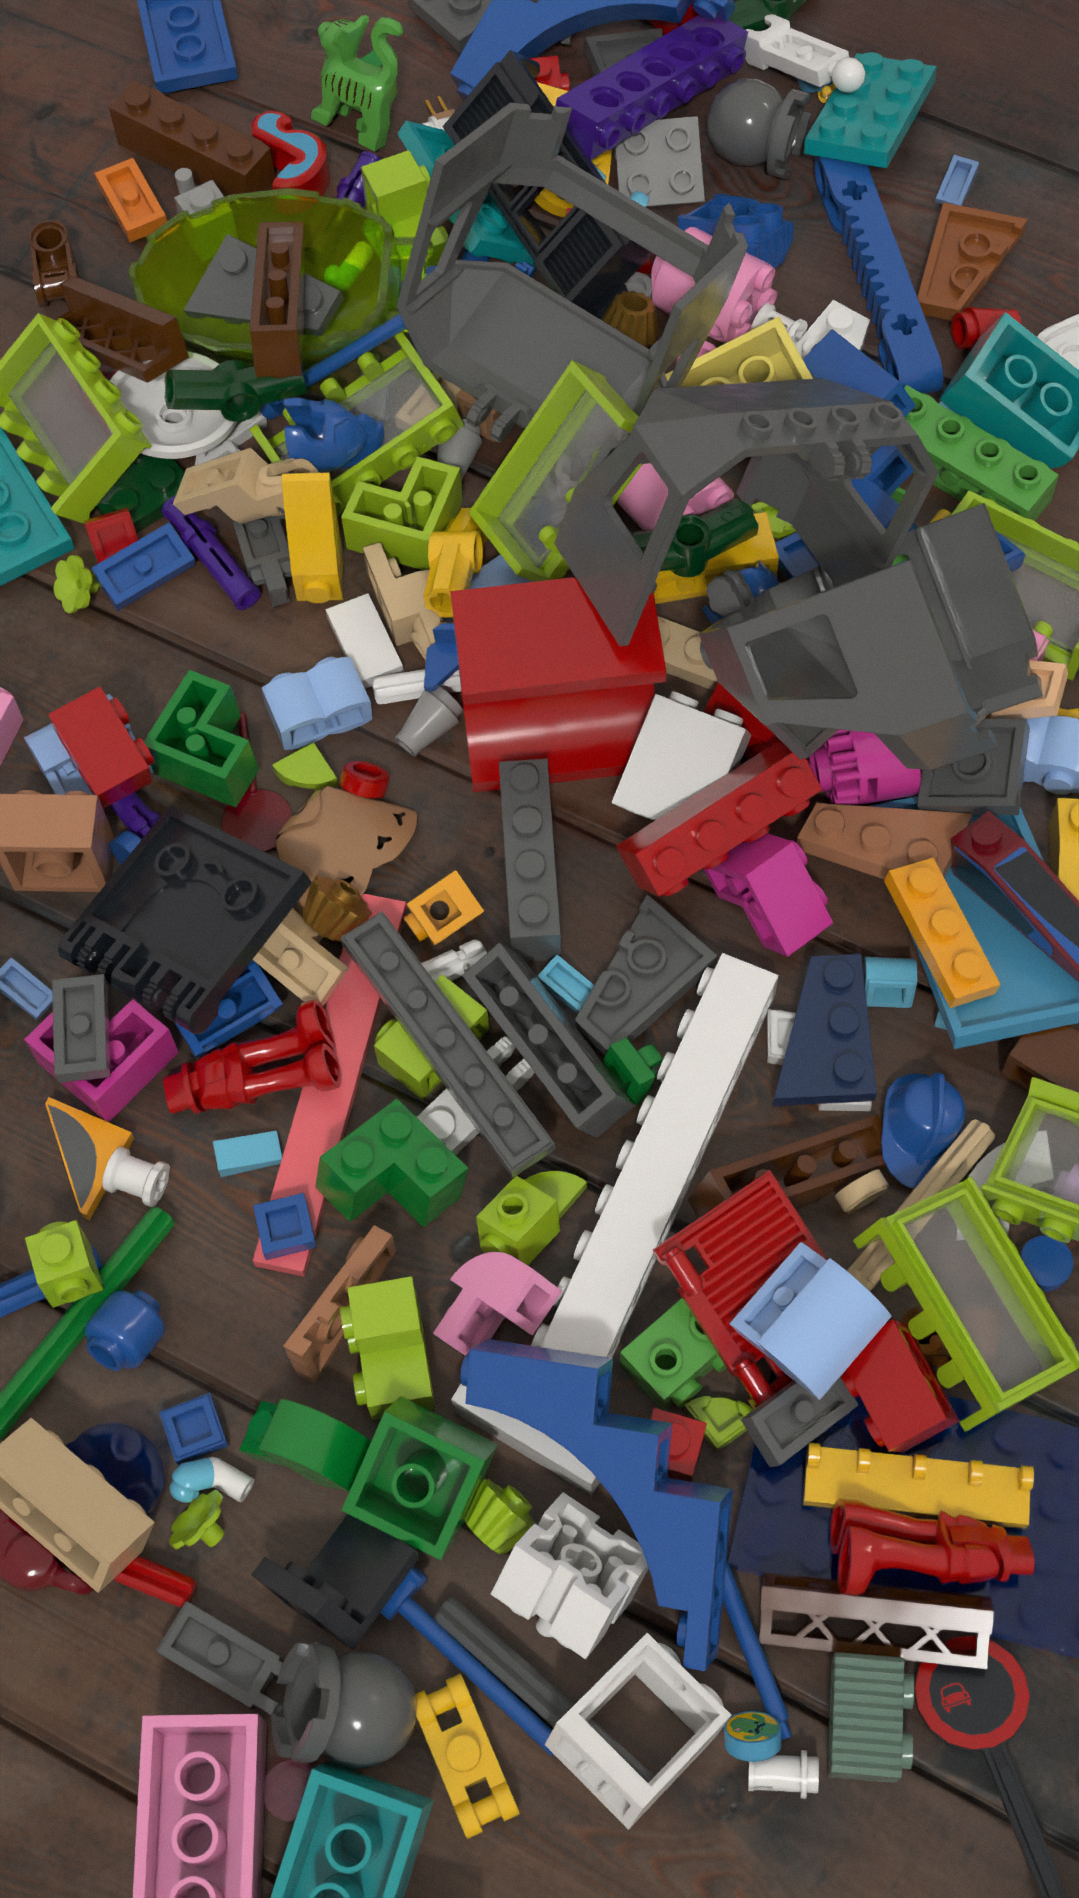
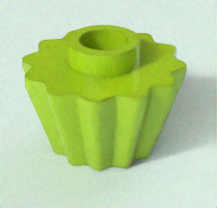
M485 1478L481 1482L464 1518L472 1532L499 1555H504L512 1550L534 1523L538 1525L528 1513L533 1508L532 1505L520 1492L511 1485H507L503 1490L499 1485Z

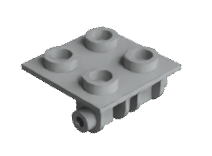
M698 116L655 120L644 127L639 133L631 135L614 147L619 192L629 197L635 191L643 192L650 197L646 207L705 202Z

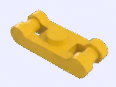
M459 1673L446 1679L447 1686L428 1695H426L425 1690L416 1693V1717L465 1836L469 1839L483 1832L482 1825L501 1816L505 1822L520 1815L463 1677ZM457 1707L462 1723L442 1732L436 1716ZM487 1779L492 1795L472 1804L466 1789Z

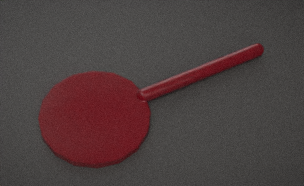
M240 712L241 717L238 721L240 737L250 742L247 717L244 712ZM254 778L237 807L227 805L222 814L221 827L223 832L267 853L276 850L275 837L293 815L289 804L279 794L269 790L257 789L256 778Z

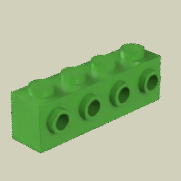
M906 385L904 389L916 406L907 414L905 419L918 434L939 472L933 485L959 501H962L970 490L984 498L995 501L998 505L1024 518L1036 521L1052 501L1059 474L1050 470L1045 463L1033 460L1016 450L1006 440L996 438L977 427L967 417L957 415L938 404L931 396L920 393Z
M682 1298L620 1352V1367L658 1409L664 1411L674 1403L678 1408H682L690 1402L703 1387L699 1381L713 1368L718 1373L727 1369Z

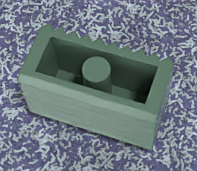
M834 1653L831 1659L827 1777L897 1783L902 1778V1769H911L913 1761L912 1733L903 1732V1709L913 1708L914 1675L904 1673V1658Z

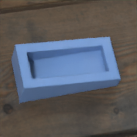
M954 155L935 198V203L943 205L944 202L962 206L978 173L979 162Z
M12 957L0 968V992L38 1020L53 1004L52 990Z

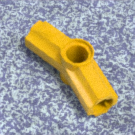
M461 508L458 515L450 520L444 531H433L429 537L428 561L430 570L423 600L425 608L432 610L439 617H453L450 591L470 589L472 575L479 574L482 569L483 546L488 538L468 513L471 508Z

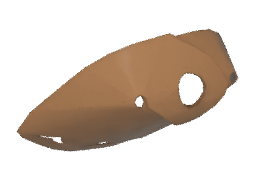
M325 786L315 791L297 813L289 818L276 835L277 857L304 871L311 881L317 875L323 878L327 876L334 881L353 876L354 879L349 884L355 887L362 896L367 889L372 869L393 861L410 841L417 825V812L375 798H364L345 790ZM404 812L405 816L401 817L402 825L400 826L393 814ZM378 836L392 838L391 841L384 842L382 849H377ZM309 888L293 907L301 915L303 914Z

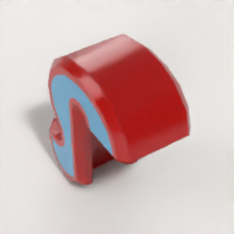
M266 111L257 115L251 123L252 137L270 147L273 167L281 171L272 184L276 209L292 212L305 209L314 204L323 195L330 183L325 143L314 133L306 130H293L292 119L284 113Z

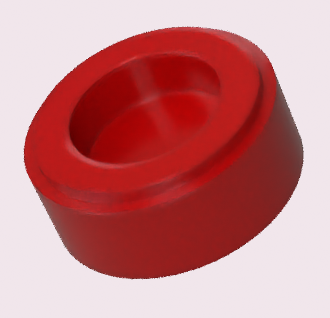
M350 761L343 766L339 784L344 790L356 796L381 798L386 795L390 776L385 769L376 764L365 761Z

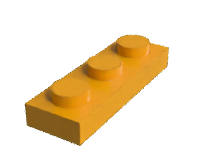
M934 858L889 870L884 882L949 1008L996 994L1001 984Z

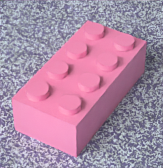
M259 1714L142 1716L133 1898H261L267 1722Z

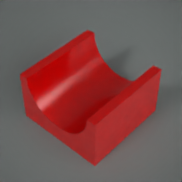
M576 577L450 591L473 793L501 790L499 762L547 759L549 784L623 775L655 697L654 683L666 682L667 671L654 593L648 597L629 645L619 646Z

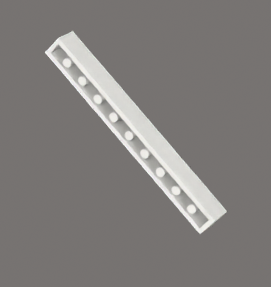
M722 953L715 969L710 967L705 969L697 988L696 994L702 996L696 1011L687 1009L681 1020L677 1037L681 1038L682 1041L676 1054L668 1051L661 1063L657 1075V1080L662 1082L656 1097L647 1095L636 1121L637 1124L642 1125L635 1142L627 1139L616 1163V1168L622 1171L614 1187L606 1184L595 1208V1213L601 1215L593 1232L588 1230L583 1232L573 1259L579 1261L572 1279L566 1276L561 1279L558 1288L562 1290V1293L553 1305L558 1309L550 1326L544 1323L540 1325L531 1346L613 1358L657 1260L652 1250L667 1238L765 1020L767 1010L774 1000L779 975Z

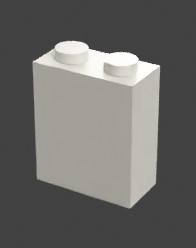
M674 691L671 692L669 699L655 694L612 804L652 821L665 815L739 767L751 738V734L741 727L744 719L720 709H716L714 716L696 710L698 701Z

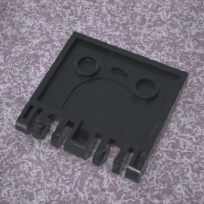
M169 805L63 936L58 946V953L61 958L75 966H79V968L89 974L98 971L97 975L104 974L109 985L112 984L115 989L138 1002H144L145 1006L154 1011L156 1009L159 1011L163 1008L164 1011L162 1013L165 1014L164 1017L175 1023L177 1022L178 1025L194 1034H201L208 1029L218 1016L221 999L313 882L304 871Z

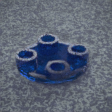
M102 1423L82 1432L75 1441L65 1446L85 1464L97 1468L105 1480L124 1497L137 1502L144 1509L147 1516L156 1507L163 1489V1463L155 1445L139 1429L123 1423Z

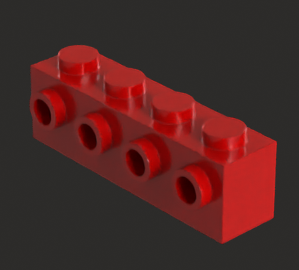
M776 742L615 847L638 888L656 896H669L682 890L689 883L687 878L702 868L705 870L711 869L723 863L729 857L728 851L740 843H750L763 837L769 832V824L782 816H792L804 810L810 804L809 798L820 792L822 788L807 759L800 760L783 743Z

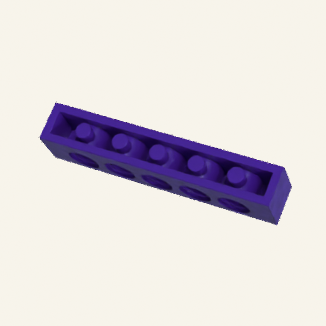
M698 15L557 98L555 106L572 108L567 127L589 159L592 160L605 151L613 149L618 143L631 135L639 133L644 127L655 120L663 118L668 112L681 104L689 102L702 91L712 88L717 82L728 75L736 73L742 67L746 58V50L744 48L748 31L729 20L726 23L717 17L714 20H708Z

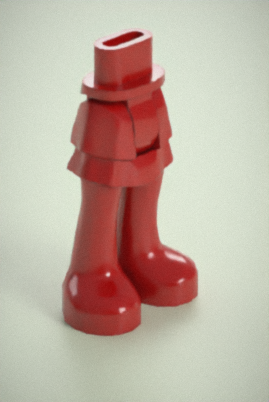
M315 998L301 1003L297 1007L296 1012L297 1025L286 1032L260 1040L242 1043L235 1041L224 1049L219 1047L195 1061L194 1066L190 1062L184 1063L181 1066V1072L163 1077L166 1102L171 1114L191 1109L195 1114L213 1109H232L238 1107L240 1103L255 1104L257 1097L265 1094L295 1088L314 1086L320 1091H330L339 1088L341 1084V1069L339 1061L332 1049L336 1048V1043L329 1020L320 1001ZM305 1054L303 1059L288 1065L257 1073L253 1069V1067Z
M838 1499L832 1511L830 1546L833 1554H840L838 1586L840 1593L845 1595L865 1593L875 1572L880 1569L897 1568L936 1576L941 1583L959 1581L960 1584L982 1582L992 1578H996L1000 1582H1007L1010 1574L1032 1575L1035 1568V1559L1027 1536L1007 1535L1003 1527L992 1524L993 1528H990L984 1522L969 1516L959 1514L957 1517H953L940 1510L937 1520L917 1519L876 1508L859 1500Z

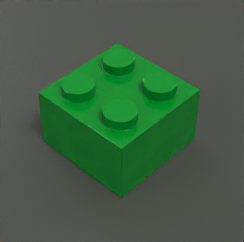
M400 1396L384 1411L341 1511L442 1560L457 1540L465 1522L464 1518L499 1444Z

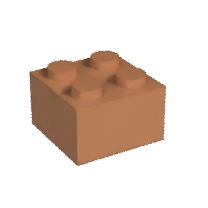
M22 790L16 794H0V864L14 891H101L112 877L114 855L110 848V841L115 837L98 795H90L83 791H69L64 795L41 794L32 790Z

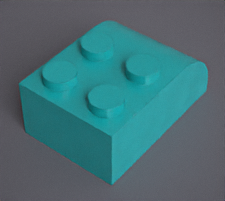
M1005 312L979 337L940 400L959 415L967 417L977 427L996 438L1006 440L1013 448L1033 460L1045 463L1050 469L1061 467L1072 460L1079 449V370Z
M328 1761L313 1768L270 1898H404L434 1800Z

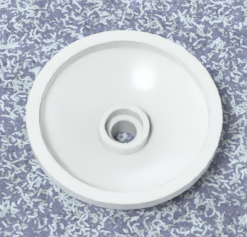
M188 352L189 358L169 370L213 371L219 364L206 356ZM152 360L142 361L141 363L147 364ZM119 370L111 378L110 382L122 394L120 400L126 409L134 413L143 424L141 430L152 445L150 449L144 448L141 453L144 455L165 459L199 455L224 441L236 426L237 422L225 419L220 410L167 409L164 398L166 372L149 383Z

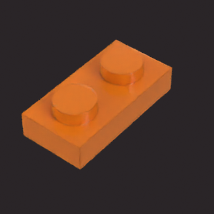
M134 158L94 173L98 187L130 243L169 227L163 209Z

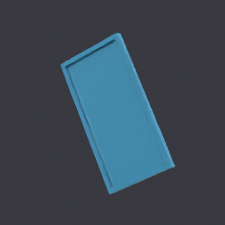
M919 796L870 805L869 807L919 810L917 806ZM1021 807L1019 815H995L1024 839L1044 862ZM973 815L972 822L977 820L982 815ZM952 863L945 880L1001 984L994 995L949 1008L911 934L954 1049L1079 1023V982L954 876Z

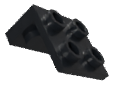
M347 1514L306 1571L292 1561H289L285 1568H282L267 1557H264L251 1575L290 1609L354 1650L419 1559V1553L397 1538Z

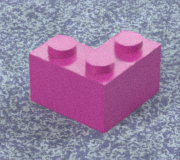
M767 833L753 842L740 843L728 851L729 857L723 863L711 869H704L718 898L739 905L744 909L762 946L788 957L833 924L825 907L828 904L827 897L821 887L812 881L805 867L808 863L807 857L802 848L793 840H786Z
M134 999L109 1022L111 1077L61 1082L63 1086L106 1122H110L179 1053L170 1030ZM52 1012L24 1040L37 1063L56 1079L54 1075Z

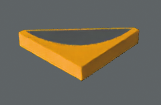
M48 1097L45 1105L79 1212L83 1218L90 1221L106 1192L103 1189L102 1181L110 1157L118 1147L129 1149L135 1138L130 1131Z

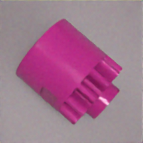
M839 729L809 757L810 767L822 788L820 792L825 791L826 798H829L830 804L857 806L917 795L920 790V769H907L874 733Z

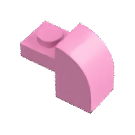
M502 1252L481 1254L462 1265L451 1277L450 1280L460 1286L462 1291L448 1308L433 1334L465 1356L467 1353H470V1349L487 1339H491L504 1318L533 1336L562 1293V1290L534 1269L509 1254Z

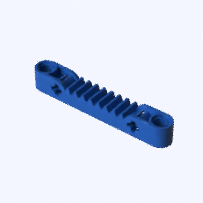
M816 156L814 173L818 193L831 227L835 232L842 235L843 245H848L847 257L852 258V271H857V284H862L861 296L867 298V311H872L871 323L877 325L876 337L882 338L878 346V358L882 368L900 381L903 387L908 385L924 394L941 391L943 387L941 360L868 166Z

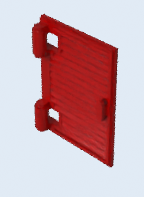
M771 1170L756 1178L652 1250L661 1266H668L680 1285L677 1291L730 1374L734 1377H739L751 1396L747 1400L753 1410L793 1381V1379L785 1374L773 1360L739 1335L730 1325V1322L800 1242L828 1260ZM691 1247H694L706 1266V1269L699 1274L685 1254V1251ZM762 1357L765 1358L777 1377L769 1384L755 1363Z

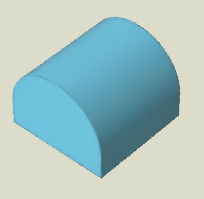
M864 957L863 975L867 1006L912 1007L917 986L916 959Z

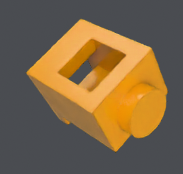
M454 870L407 902L405 905L411 913L403 919L419 942L428 937L431 943L436 945L482 914L484 910L458 872ZM436 901H442L448 907V914L442 920H436L430 914V907Z

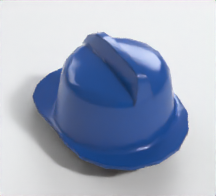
M934 1073L931 1076L908 1074L896 1079L886 1093L881 1137L882 1159L889 1173L901 1185L913 1190L961 1133L966 1111L963 1098L954 1086L945 1081L944 1074Z

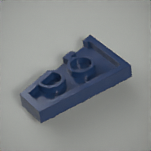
M861 954L811 956L776 1088L773 1106L875 1101L877 1089Z

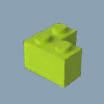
M410 150L361 167L369 229L398 284L405 277L430 183V176L424 165H417ZM443 225L437 227L432 234L424 267L438 265L449 238Z
M417 456L401 492L357 481L341 516L346 548L363 553L364 547L380 542L387 559L394 557L399 564L420 570H430L428 561L430 534L433 531H444L450 520L457 516L463 502L460 468Z
M412 1276L347 1287L350 1305L340 1307L344 1337L348 1339L350 1354L359 1352L362 1372L353 1373L357 1405L367 1404L372 1420L381 1419L384 1411L400 1396L428 1410L436 1409L421 1311Z

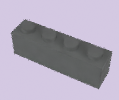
M547 759L499 762L511 950L521 955L526 962L549 961L556 955L561 957V935Z
M498 943L462 974L578 1130L598 1138L636 1106L521 955L502 943Z

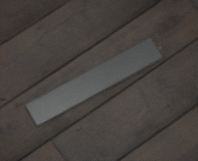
M383 911L340 937L342 946L509 1175L514 1178L555 1150L553 1140Z

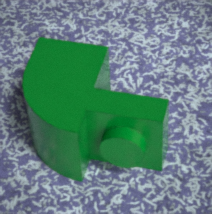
M280 1399L279 1404L265 1401L260 1402L255 1415L249 1422L247 1433L239 1451L255 1460L288 1467L317 1485L350 1492L371 1440L346 1424L320 1411L293 1401Z

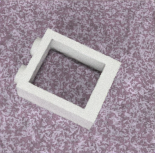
M646 1633L556 1723L545 1746L629 1830L717 1737L731 1717V1714L724 1708L721 1698L712 1688L697 1682L682 1667L680 1659L670 1647L657 1643ZM634 1675L695 1733L649 1783L587 1723Z

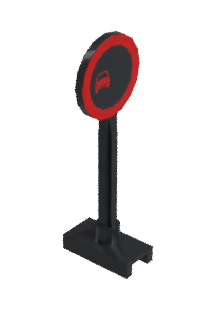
M975 1636L950 1638L945 1641L951 1649L976 1652L977 1637ZM990 1640L987 1669L922 1662L918 1669L914 1688L917 1711L930 1733L947 1746L970 1753L980 1752L983 1754L1040 1898H1068L1006 1747V1742L1013 1739L1026 1718L1030 1695L1025 1673L1012 1654Z

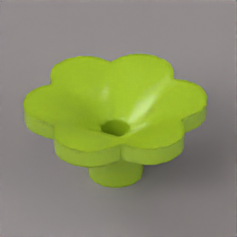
M70 555L67 560H60L57 563L55 570L57 579L53 588L55 597L62 601L64 611L76 613L78 609L86 608L89 605L90 593L97 592L99 584L91 575L89 569L84 568L82 558L78 555Z
M214 1490L208 1495L204 1493L198 1495L197 1498L191 1501L187 1510L175 1519L171 1527L173 1534L169 1539L170 1546L174 1549H179L185 1544L191 1546L201 1539L206 1545L213 1547L222 1539L225 1531L215 1522L221 1513L219 1506L223 1500V1495L218 1490Z

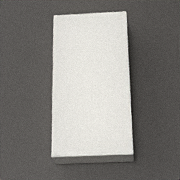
M368 593L325 609L327 619L345 657H351L365 689L373 686V679L375 677L404 673L401 660Z

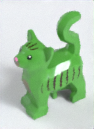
M362 15L355 22L345 19L333 22L325 21L318 28L321 45L326 54L320 74L322 103L312 110L311 119L328 126L336 114L346 117L350 114L352 108L358 110L363 116L357 119L356 129L361 131L358 133V144L377 151L386 145L390 126V110L392 102L398 94L396 81L398 57L389 44L387 35L401 36L403 34V27L400 22L392 18L381 17L374 23L371 33L372 47L383 64V67H378L366 63L356 56L369 22V16Z

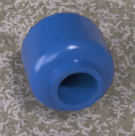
M119 1290L109 1294L89 1318L84 1329L88 1341L86 1348L91 1357L105 1368L113 1371H119L121 1368L133 1369L139 1367L162 1339L165 1331L163 1319L159 1315L160 1306L158 1302L149 1294L139 1290L134 1293Z

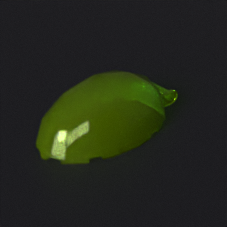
M284 188L232 194L211 201L212 207L193 214H189L188 210L178 213L146 237L148 243L138 262H132L128 270L134 285L137 302L176 317L184 341L219 359L240 360L254 364L249 332L250 323L243 322L242 325L226 323L224 319L205 316L203 319L191 318L183 310L227 234L257 249L260 222L304 221V273L339 290L344 297L323 336L304 334L302 365L319 363L400 314L397 309V303L401 292V259L410 258L415 237H395L392 226L382 216L362 209L359 203L343 197L341 200L339 198L319 196L317 191ZM430 241L420 281L426 277L427 261L433 255L432 241Z

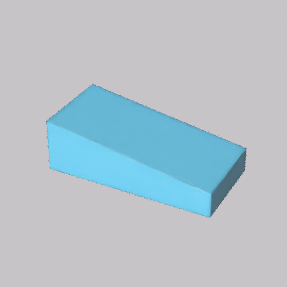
M558 955L537 976L551 995L577 1014L595 986Z
M277 1131L213 1141L217 1167L221 1177L281 1164L283 1157Z

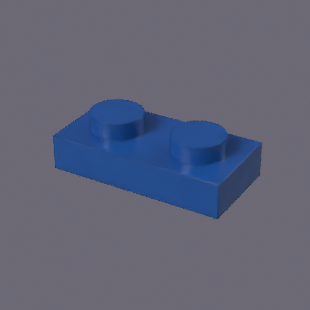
M169 522L91 568V571L112 605L119 611L195 566V559Z

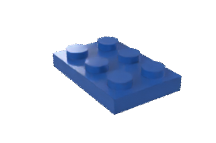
M137 0L156 89L162 93H169L238 79L220 0Z

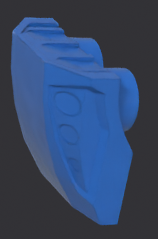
M717 193L712 200L687 215L682 214L678 216V227L685 231L689 227H696L713 236L722 210L730 202L735 213L732 223L736 232L744 234L748 244L746 252L771 264L773 268L778 267L784 262L793 241L794 222L783 220V207L773 203H759L756 199Z
M252 960L219 1002L218 1016L206 1031L201 1034H194L178 1025L177 1022L173 1023L191 1052L197 1058L261 1022L282 1008L283 1003L259 965Z

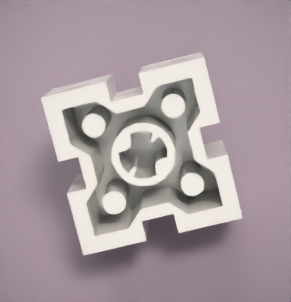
M563 1492L544 1512L539 1524L536 1525L534 1523L515 1544L491 1595L507 1605L514 1613L523 1616L527 1620L536 1614L540 1616L536 1623V1629L541 1635L554 1637L561 1645L573 1650L586 1659L604 1637L610 1624H614L630 1604L649 1568L639 1542L619 1529L614 1535H611L596 1525L600 1516Z

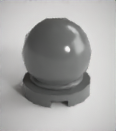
M742 78L729 83L714 97L707 112V135L715 151L728 162L744 167H755L766 162L767 174L787 180L793 173V169L787 167L792 154L800 156L804 147L805 137L807 136L811 120V113L804 111V104H810L812 95L792 89L786 98L783 99L776 88L759 79Z
M321 1642L309 1644L296 1643L286 1656L277 1683L287 1685L283 1713L272 1712L271 1718L273 1742L280 1757L291 1758L295 1762L307 1764L316 1761L322 1754L330 1762L354 1770L382 1766L406 1746L414 1730L417 1698L414 1686L397 1662L370 1650L348 1651L337 1657L334 1648Z

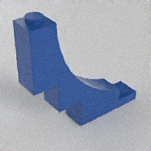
M491 0L450 75L458 88L456 92L466 99L496 62L500 63L510 50L527 58H535L553 44L574 33L614 21L648 19L680 23L691 4H693V9L702 17L708 20H714L717 17L727 23L736 8L735 1L538 0L537 3H534L531 0Z
M833 329L820 342L815 344L811 351L803 358L813 379L824 378L891 401L901 410L904 418L916 406L900 381ZM895 445L881 446L871 456L873 460L871 473L865 476L864 479H852L853 487L886 530L899 506L890 495L915 471ZM914 522L909 531L918 528ZM810 551L809 554H810V555L813 557V559L818 563V565H820L819 562L817 561V559L814 557V555H813L812 552Z
M490 1339L471 1348L470 1353H467L464 1357L461 1367V1384L467 1387L465 1404L496 1411L533 1427L567 1449L594 1474L611 1494L627 1518L642 1548L652 1576L658 1606L688 1611L681 1614L677 1631V1645L685 1647L683 1667L706 1671L719 1651L733 1489L668 1478L673 1423L609 1413L613 1358Z

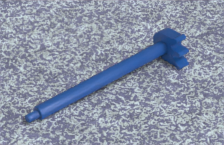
M398 314L302 372L306 388L407 329L401 315ZM284 399L260 405V413L271 421L283 415V410L285 409Z
M727 1561L723 1603L766 1713L779 1720L781 1724V1739L784 1740L792 1736L786 1721L789 1715Z
M414 1566L380 1613L388 1621L400 1613L545 1752L552 1756L553 1753L545 1746L552 1729L413 1599L416 1593L428 1581L427 1576Z

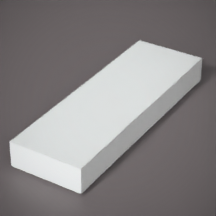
M460 1384L451 1398L454 1413L587 1494L593 1495L600 1481L573 1454L544 1433L520 1420L493 1410L465 1404L467 1387Z

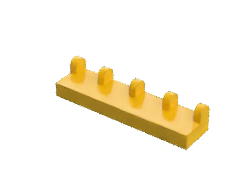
M809 1443L806 1450L803 1505L833 1508L838 1499L859 1500L867 1505L910 1517L937 1520L939 1512L942 1510L953 1517H957L959 1514L969 1516L987 1525L994 1524L1001 1527L1026 1529L1029 1526L1030 1491L1034 1483V1467L1021 1465L1020 1468L988 1465L983 1464V1461L977 1460L960 1462L927 1458V1455L915 1454L913 1457L871 1452V1449L859 1448L858 1451L820 1447V1444Z

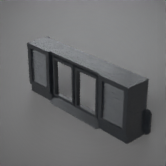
M512 50L505 55L500 63L496 62L442 126L454 145L509 103L529 104L531 113L552 114L553 105L535 81L540 72L539 63ZM566 127L558 155L606 183L571 131ZM492 183L488 193L530 254L534 265L550 289L602 320L614 297L621 294L622 291L628 292L625 283L653 254L576 206L568 212L546 237L527 208L544 187L524 186L517 194L511 184Z

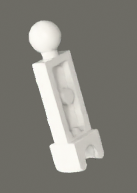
M770 14L765 16V23L769 26L768 29L764 31L746 29L748 36L744 50H746L745 59L750 65L762 70L770 66L818 87L833 81L837 89L847 93L858 90L864 83L865 70L863 64L856 58H850L847 50L790 28V22L786 19Z

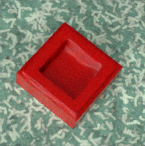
M128 508L84 521L98 564L138 541Z

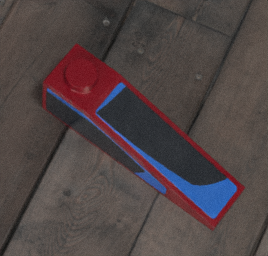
M990 811L986 812L951 838L953 875L1079 982V901L1024 839Z

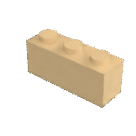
M32 1418L0 1443V1509L99 1593L142 1553L155 1522L146 1515L144 1509L137 1502L127 1499L111 1486L97 1468L85 1464L65 1447L58 1435L52 1431L45 1430Z

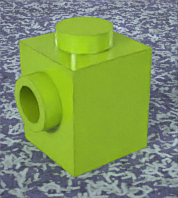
M515 1176L476 1216L480 1248L484 1253H506L527 1266L560 1232L557 1200L518 1176Z
M77 1220L69 1223L54 1222L40 1229L39 1233L25 1237L37 1284L53 1308L104 1290L91 1244Z

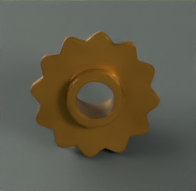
M634 290L630 292L622 291L621 294L614 297L602 317L603 322L646 348L648 345L656 343V336L659 334L655 304L652 303V298L646 297L644 293H637Z
M317 875L310 885L302 917L305 919V923L322 937L329 938L332 941H341L340 937L366 922L372 912L367 908L368 904L360 899L359 891L351 884L340 879L334 881L327 876L323 878Z

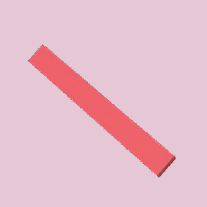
M363 894L360 899L368 904L367 908L372 912L368 920L383 911L398 933L401 934L404 923L403 918L407 912L406 902L369 894ZM344 947L342 948L339 960L349 970L328 999L325 1007V1013L336 1043V1048L332 1049L339 1061L341 1084L339 1088L330 1091H320L314 1086L302 1087L270 1199L272 1201L304 1193L315 1240L327 1200L315 1188L319 1158L344 1139L382 1002L380 996ZM259 1237L253 1263L255 1267L305 1277L313 1249L265 1260Z

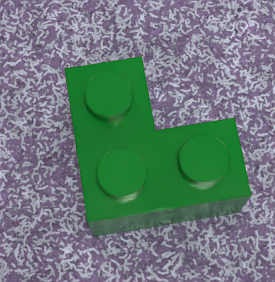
M189 670L147 735L144 743L155 763L150 766L155 775L236 808L258 773L259 768L249 740L231 733L241 714L230 685Z
M395 1099L320 1156L315 1188L349 1222L353 1221L389 1193L424 1228L461 1198L468 1167L398 1099Z

